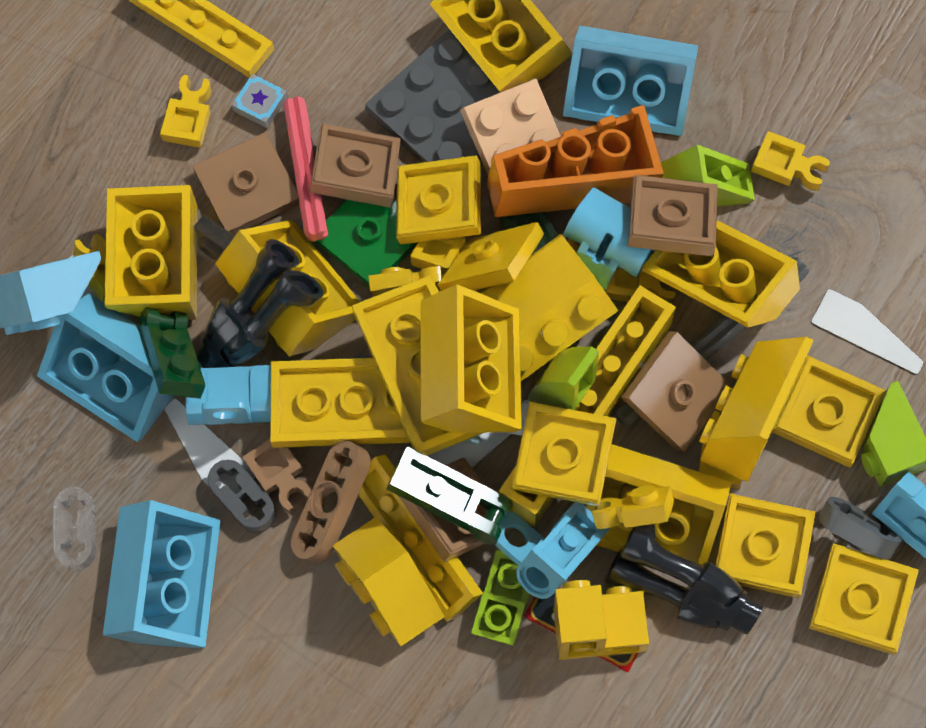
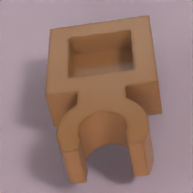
M270 438L242 458L268 495L279 489L281 506L285 512L291 515L295 511L289 502L290 495L300 492L308 500L311 489L304 481L294 479L303 470L289 448H272Z

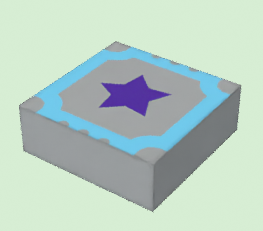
M252 74L233 102L232 109L235 113L268 129L283 106L284 101L288 98L287 91Z

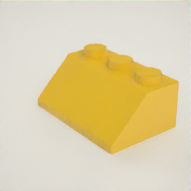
M433 0L430 3L431 7L500 93L533 79H537V81L543 79L572 55V51L531 0Z
M190 185L107 188L105 307L107 309L140 317L142 310L147 307L158 309L160 314L170 315L173 311L183 312L187 314L188 320H197V203Z
M294 220L239 230L215 263L226 277L228 284L238 294L256 266L260 249L270 239L278 240L290 247L299 259V265L294 270L304 272L313 277L323 289V296L316 305L309 308L289 307L276 319L269 329L277 345L288 356L318 348L356 320L352 305L359 303V299L313 243L306 239V235ZM277 281L263 293L251 310L254 314L274 289Z
M718 220L716 221V248L713 257L655 250L642 266L643 272L748 328L776 320L800 290L796 260Z
M562 234L532 254L514 282L488 287L480 292V294L519 309L521 381L618 311L595 276Z
M458 284L421 300V423L451 433H494L522 430L518 308Z
M805 336L758 341L755 343L749 357L744 354L740 355L731 377L737 379L734 388L725 386L715 408L722 413L718 421L709 418L699 442L706 444L700 461L745 482L749 481L814 341L813 339Z
M611 444L601 499L626 498L628 492L644 485H653L656 488L670 486L674 504L668 522L655 524V540L663 548L677 556L702 565L708 561L726 507L732 482ZM588 504L586 506L591 512L598 510L597 506ZM623 523L610 527V530L597 545L619 552L620 548L625 545L633 527L624 528Z

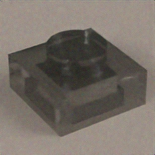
M203 215L193 226L199 241L197 246L213 260H217L235 237L206 215Z

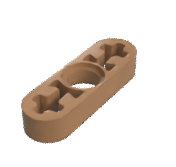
M342 441L330 449L292 534L291 548L297 557L319 564L326 561L334 551L332 545L338 542L370 468V456L364 448L350 441ZM347 458L353 459L350 467L344 466ZM337 478L344 481L343 486L335 483ZM336 491L338 495L337 505L331 512L326 513L324 501L331 492ZM319 519L326 521L325 527L317 523ZM312 537L317 539L315 547L309 545Z

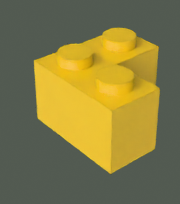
M377 517L332 545L341 559L335 564V567L348 586L351 585L364 605L370 601L375 611L369 614V617L383 637L390 633L398 644L403 646L445 617L408 551Z
M588 580L569 581L563 584L562 589H556L553 610L559 660L644 653L647 651L649 637L643 591L632 592L630 587L618 586L606 589V594L602 595L601 585L590 586V581Z

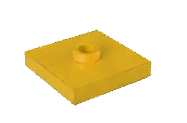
M477 155L397 166L396 238L400 245L481 234L480 161Z
M535 222L469 239L438 283L440 290L443 291L458 284L475 291L514 282L544 235L539 223Z
M807 355L772 433L851 468L886 390Z
M529 402L512 490L600 506L616 418Z
M729 494L715 565L728 573L741 586L800 598L816 512Z
M833 543L808 629L895 655L898 652L919 569Z

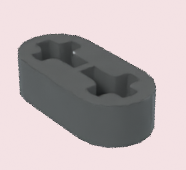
M228 459L221 460L213 465L208 474V484L220 503L245 530L260 533L269 529L276 517L275 506L269 495L238 462ZM226 473L232 476L237 473L235 481L241 491L235 494L227 485L220 489L219 487L222 484L220 475ZM248 498L256 507L265 504L262 509L265 516L261 520L254 516L247 520L249 512L243 501Z
M828 498L818 515V520L826 529L878 558H892L902 541V538L878 518L841 498Z

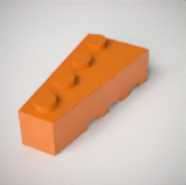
M641 105L632 108L629 114L617 118L611 115L599 119L597 125L579 131L577 128L564 131L561 137L545 142L540 139L493 155L486 183L494 216L503 217L576 209L593 187L620 203H631L634 175L662 178L664 172L645 106Z

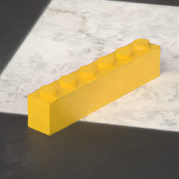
M639 285L596 348L599 351L596 380L575 409L576 411L607 417L611 416L615 406L621 401L622 395L671 327L676 309L675 306ZM515 466L500 488L499 494L512 501L511 511L517 513L524 521L535 528L554 498L512 490Z

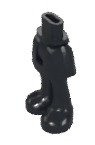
M270 239L266 241L259 251L256 266L240 293L233 300L227 297L219 299L206 327L208 334H205L202 338L203 346L196 353L197 360L203 368L235 367L257 355L265 347L269 329L286 309L291 306L309 308L316 305L322 298L323 289L320 284L308 274L294 270L299 265V259L290 247L278 240ZM277 281L274 289L254 314L251 310L263 293Z
M655 524L632 528L625 545L620 548L605 577V582L613 586H627L667 600L679 607L678 620L708 628L719 627L726 631L731 626L748 635L763 610L762 606L747 599L748 592L742 590V586L718 566L711 562H704L702 565L677 556L659 545L655 540ZM643 565L672 576L688 586L684 587L667 580L643 567Z

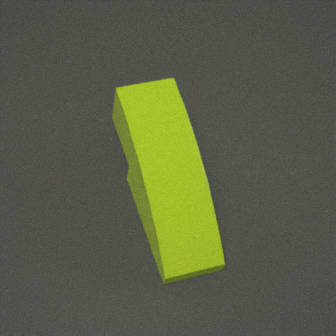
M578 346L559 352L530 391L528 401L575 410L596 380L599 351L593 347Z

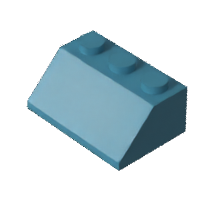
M579 25L574 40L563 116L598 122L599 119L611 115L617 118L629 114L632 108L644 105L653 132L682 136L698 45Z
M96 251L0 275V328H4L5 334L9 335L61 324L59 315L74 312L101 261L100 252Z
M88 294L79 300L74 312L59 315L61 324L55 325L37 377L138 442L145 436L174 396L159 394L139 325L119 312L107 309L105 303Z
M152 500L120 507L102 636L137 644L205 648L220 520Z

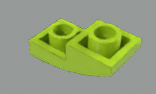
M496 550L471 634L514 646L530 594L524 590L517 579L516 570L518 565L502 551Z

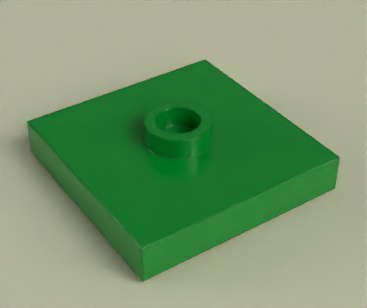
M346 200L326 220L327 237L323 240L314 241V243L369 288L370 275L380 274L386 268L397 267L417 245V243L400 245L396 238L397 203L394 200L392 201L391 208Z

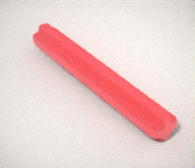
M296 96L294 98H287L283 105L304 234L308 241L314 242L325 239L328 235L322 195L310 193L315 153L307 106L303 97Z

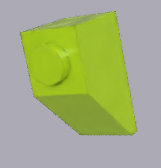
M698 144L661 162L664 172L662 178L718 184L717 207L748 204L755 201L749 163Z
M899 381L890 383L862 448L861 460L864 469L871 478H876L880 487L901 480L908 472L914 475L926 470V437Z

